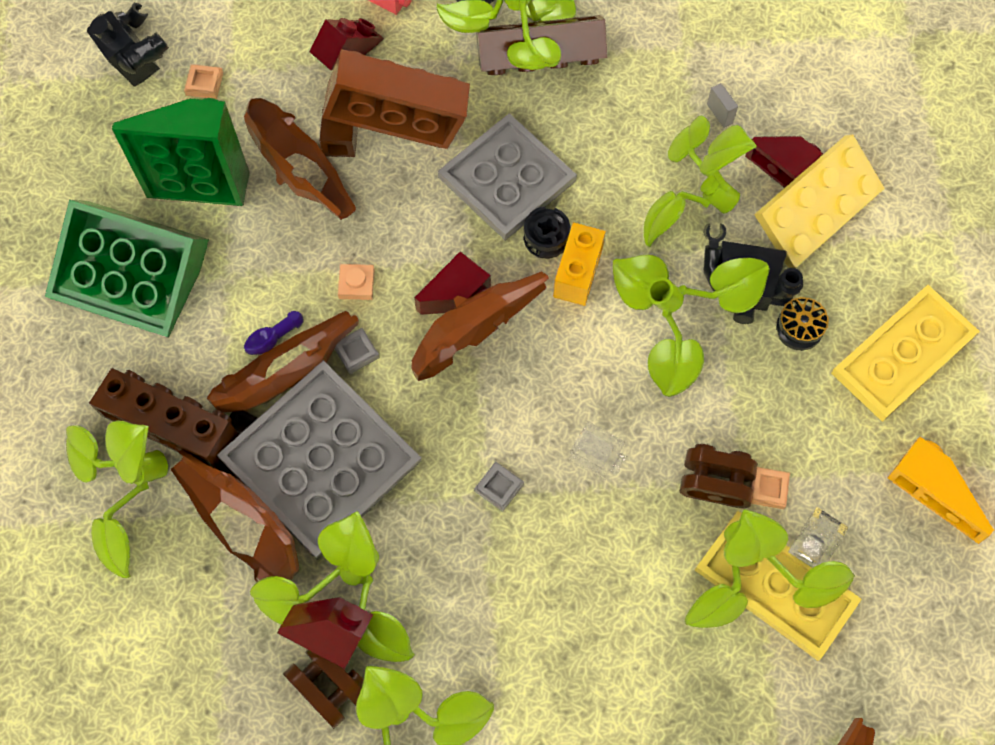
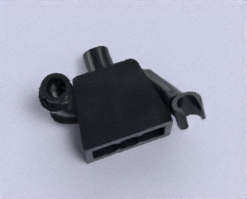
M133 3L126 14L122 11L116 13L108 11L105 14H100L87 28V33L104 57L134 87L144 82L160 69L155 61L162 58L164 52L169 48L157 32L140 41L131 29V27H140L148 16V13H139L142 7L139 3Z
M710 223L704 227L703 233L705 238L709 240V244L705 246L703 273L712 291L716 290L711 286L710 276L719 265L726 261L738 258H755L769 265V274L761 299L750 310L743 313H734L733 320L735 322L751 324L754 322L755 309L767 311L769 305L785 306L802 290L803 275L798 269L788 268L781 274L787 251L722 241L726 236V227L721 223L720 234L715 238L710 236Z

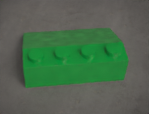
M190 98L113 123L112 131L147 198L233 206L244 205L250 172L225 101H219L214 98Z
M69 199L45 297L169 337L200 274L209 239L90 201Z

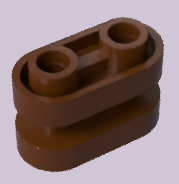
M696 444L695 448L687 450L684 466L694 471V474L682 476L679 492L683 496L735 508H749L752 504L753 489L744 485V482L755 480L758 463L751 459L752 456L746 452L732 451L731 453L716 451L715 447L708 444ZM708 474L729 478V481L708 477Z
M307 650L305 653L312 662L302 671L293 663L283 675L327 723L335 729L345 719L338 709L348 699L356 706L364 679L353 668L347 673L342 667ZM322 672L338 687L328 698L312 683Z

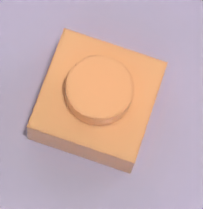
M340 264L339 299L373 300L374 265Z

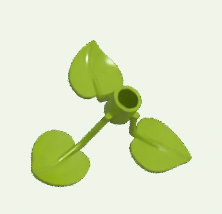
M466 0L452 4L437 3V12L441 20L451 29L462 33H475L489 28V20L497 18L503 0H497L494 9L489 3L482 0ZM504 0L509 9L520 10L525 41L514 43L508 48L507 58L509 62L518 68L529 70L550 68L558 65L561 60L560 47L555 41L547 37L531 40L527 17L534 22L574 18L576 15L574 0Z
M703 115L696 117L689 126L684 128L674 138L668 150V158L672 162H679L689 154L691 159L700 168V172L708 178L702 183L700 188L701 192H703V197L683 191L676 195L673 191H669L651 206L644 222V240L648 247H651L653 241L680 218L685 208V199L700 203L705 208L712 204L723 214L728 213L737 205L740 193L724 180L718 170L757 147L742 127L733 125L719 134L710 144L708 155L704 157L703 162L696 155L695 148L700 146L708 137L710 123Z
M639 255L613 260L614 282L623 302L635 310H646L654 304L663 311L662 315L668 321L675 335V341L664 339L658 342L651 349L648 356L650 376L664 396L672 397L688 389L700 375L704 364V353L701 345L693 339L682 341V334L672 317V312L677 311L682 306L684 295L709 299L718 297L719 304L725 311L730 313L746 312L753 308L763 295L769 274V265L766 262L755 258H738L722 263L710 276L711 286L716 291L707 292L687 288L685 285L677 287L669 280L667 265L657 256Z
M125 421L111 422L107 426L105 439L108 455L112 459L108 461H102L97 458L98 445L88 430L78 425L68 426L66 428L67 458L73 473L79 480L85 483L95 480L97 475L96 467H115L124 482L137 485L105 511L103 519H94L91 529L93 547L99 560L114 574L122 578H129L131 576L128 571L130 563L128 536L123 526L116 519H112L116 511L137 494L149 489L148 482L167 475V460L159 450L145 453L149 428L147 425L131 424Z
M744 509L740 520L730 524L724 532V537L727 541L724 548V557L732 565L734 580L732 587L719 584L704 592L687 613L685 624L698 628H712L729 624L737 619L744 612L748 603L746 596L739 592L741 590L739 567L761 562L763 558H767L794 587L798 588L793 595V600L797 605L805 608H818L835 601L849 588L855 575L846 564L828 561L810 569L805 574L803 580L796 579L775 557L785 548L788 542V534L784 527L767 516Z
M358 511L342 520L327 525L319 534V549L323 556L331 564L337 566V568L309 592L299 595L298 588L294 582L278 576L266 577L254 584L250 590V595L266 616L278 624H282L293 605L308 602L339 575L348 585H363L359 607L365 610L369 588L373 582L370 574L379 562V554ZM380 611L370 612L373 614V617L357 646L369 656L384 661L404 662L412 659L415 654L411 649L408 634L402 624L390 614Z
M366 666L362 689L356 704V714L361 724L368 728L381 729L384 745H391L388 726L403 723L411 712H414L429 726L435 727L433 739L438 745H461L482 730L494 711L493 702L488 701L481 694L463 691L445 699L437 710V718H432L418 707L422 700V689L415 679L402 672L377 666Z

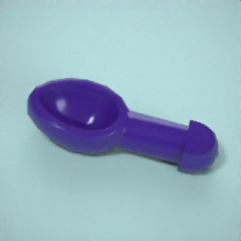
M291 311L287 314L286 318L273 327H264L256 330L245 341V352L249 355H259L268 352L276 345L279 338L294 328L298 329L303 324V315L298 311Z

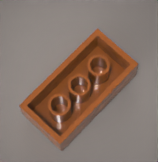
M341 49L327 84L322 118L448 149L467 117L470 83L459 81L454 77H444L429 73L420 68L414 69L395 64L390 60H380L365 56L356 51Z

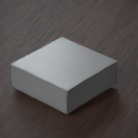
M721 83L711 87L707 105L723 128L734 123L738 105Z
M363 328L345 336L335 347L336 353L349 374L380 358Z
M495 461L474 488V492L503 512L523 487L524 481Z

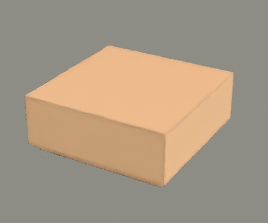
M191 64L184 89L186 96L217 99L223 76L222 68Z
M757 467L756 478L751 481L750 487L753 489L752 504L785 509L790 473Z

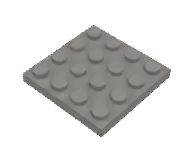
M324 360L217 454L220 461L275 512L286 529L316 560L323 555L318 546V536L327 525L342 520L357 511L363 517L412 471L422 459Z

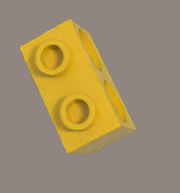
M573 222L554 281V298L586 306L602 254L606 231Z

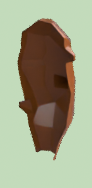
M250 99L244 114V120L248 132L261 154L275 169L277 183L279 185L286 183L295 195L322 204L340 220L354 213L356 207L346 192L337 171L324 153H322L317 143L293 122L296 117L291 113L284 112L278 105L265 99ZM297 153L317 163L328 177L321 193L306 178L294 176L292 173L294 167L285 159Z
M541 271L514 282L498 283L469 299L461 296L454 298L455 308L447 311L434 321L412 358L411 369L415 378L421 381L434 377L453 364V355L458 350L464 349L468 345L478 346L494 331L499 329L498 326L503 322L507 324L510 318L546 289L544 282L549 279L548 275Z
M343 311L291 337L268 352L258 356L237 373L223 377L222 382L211 390L207 400L216 410L224 413L248 410L268 403L288 388L292 389L323 360L327 363L336 345L359 324L357 316L353 315L351 317L348 311ZM300 344L309 349L267 379L265 378L268 367L277 357Z
M183 449L178 451L183 458L171 468V471L188 494L202 520L226 549L254 570V580L258 582L256 578L261 580L271 576L292 580L299 571L295 543L292 535L275 512L236 477L206 465ZM220 502L252 518L256 523L265 525L253 557L233 552L210 514Z

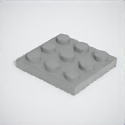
M510 113L438 170V178L505 241L524 225L530 212L550 204L575 183L577 178L575 172Z

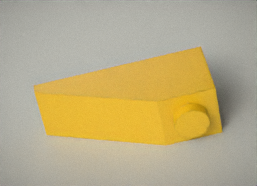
M919 436L887 479L976 543H981L994 531L993 527L951 458L943 453L939 445L932 441L924 440Z

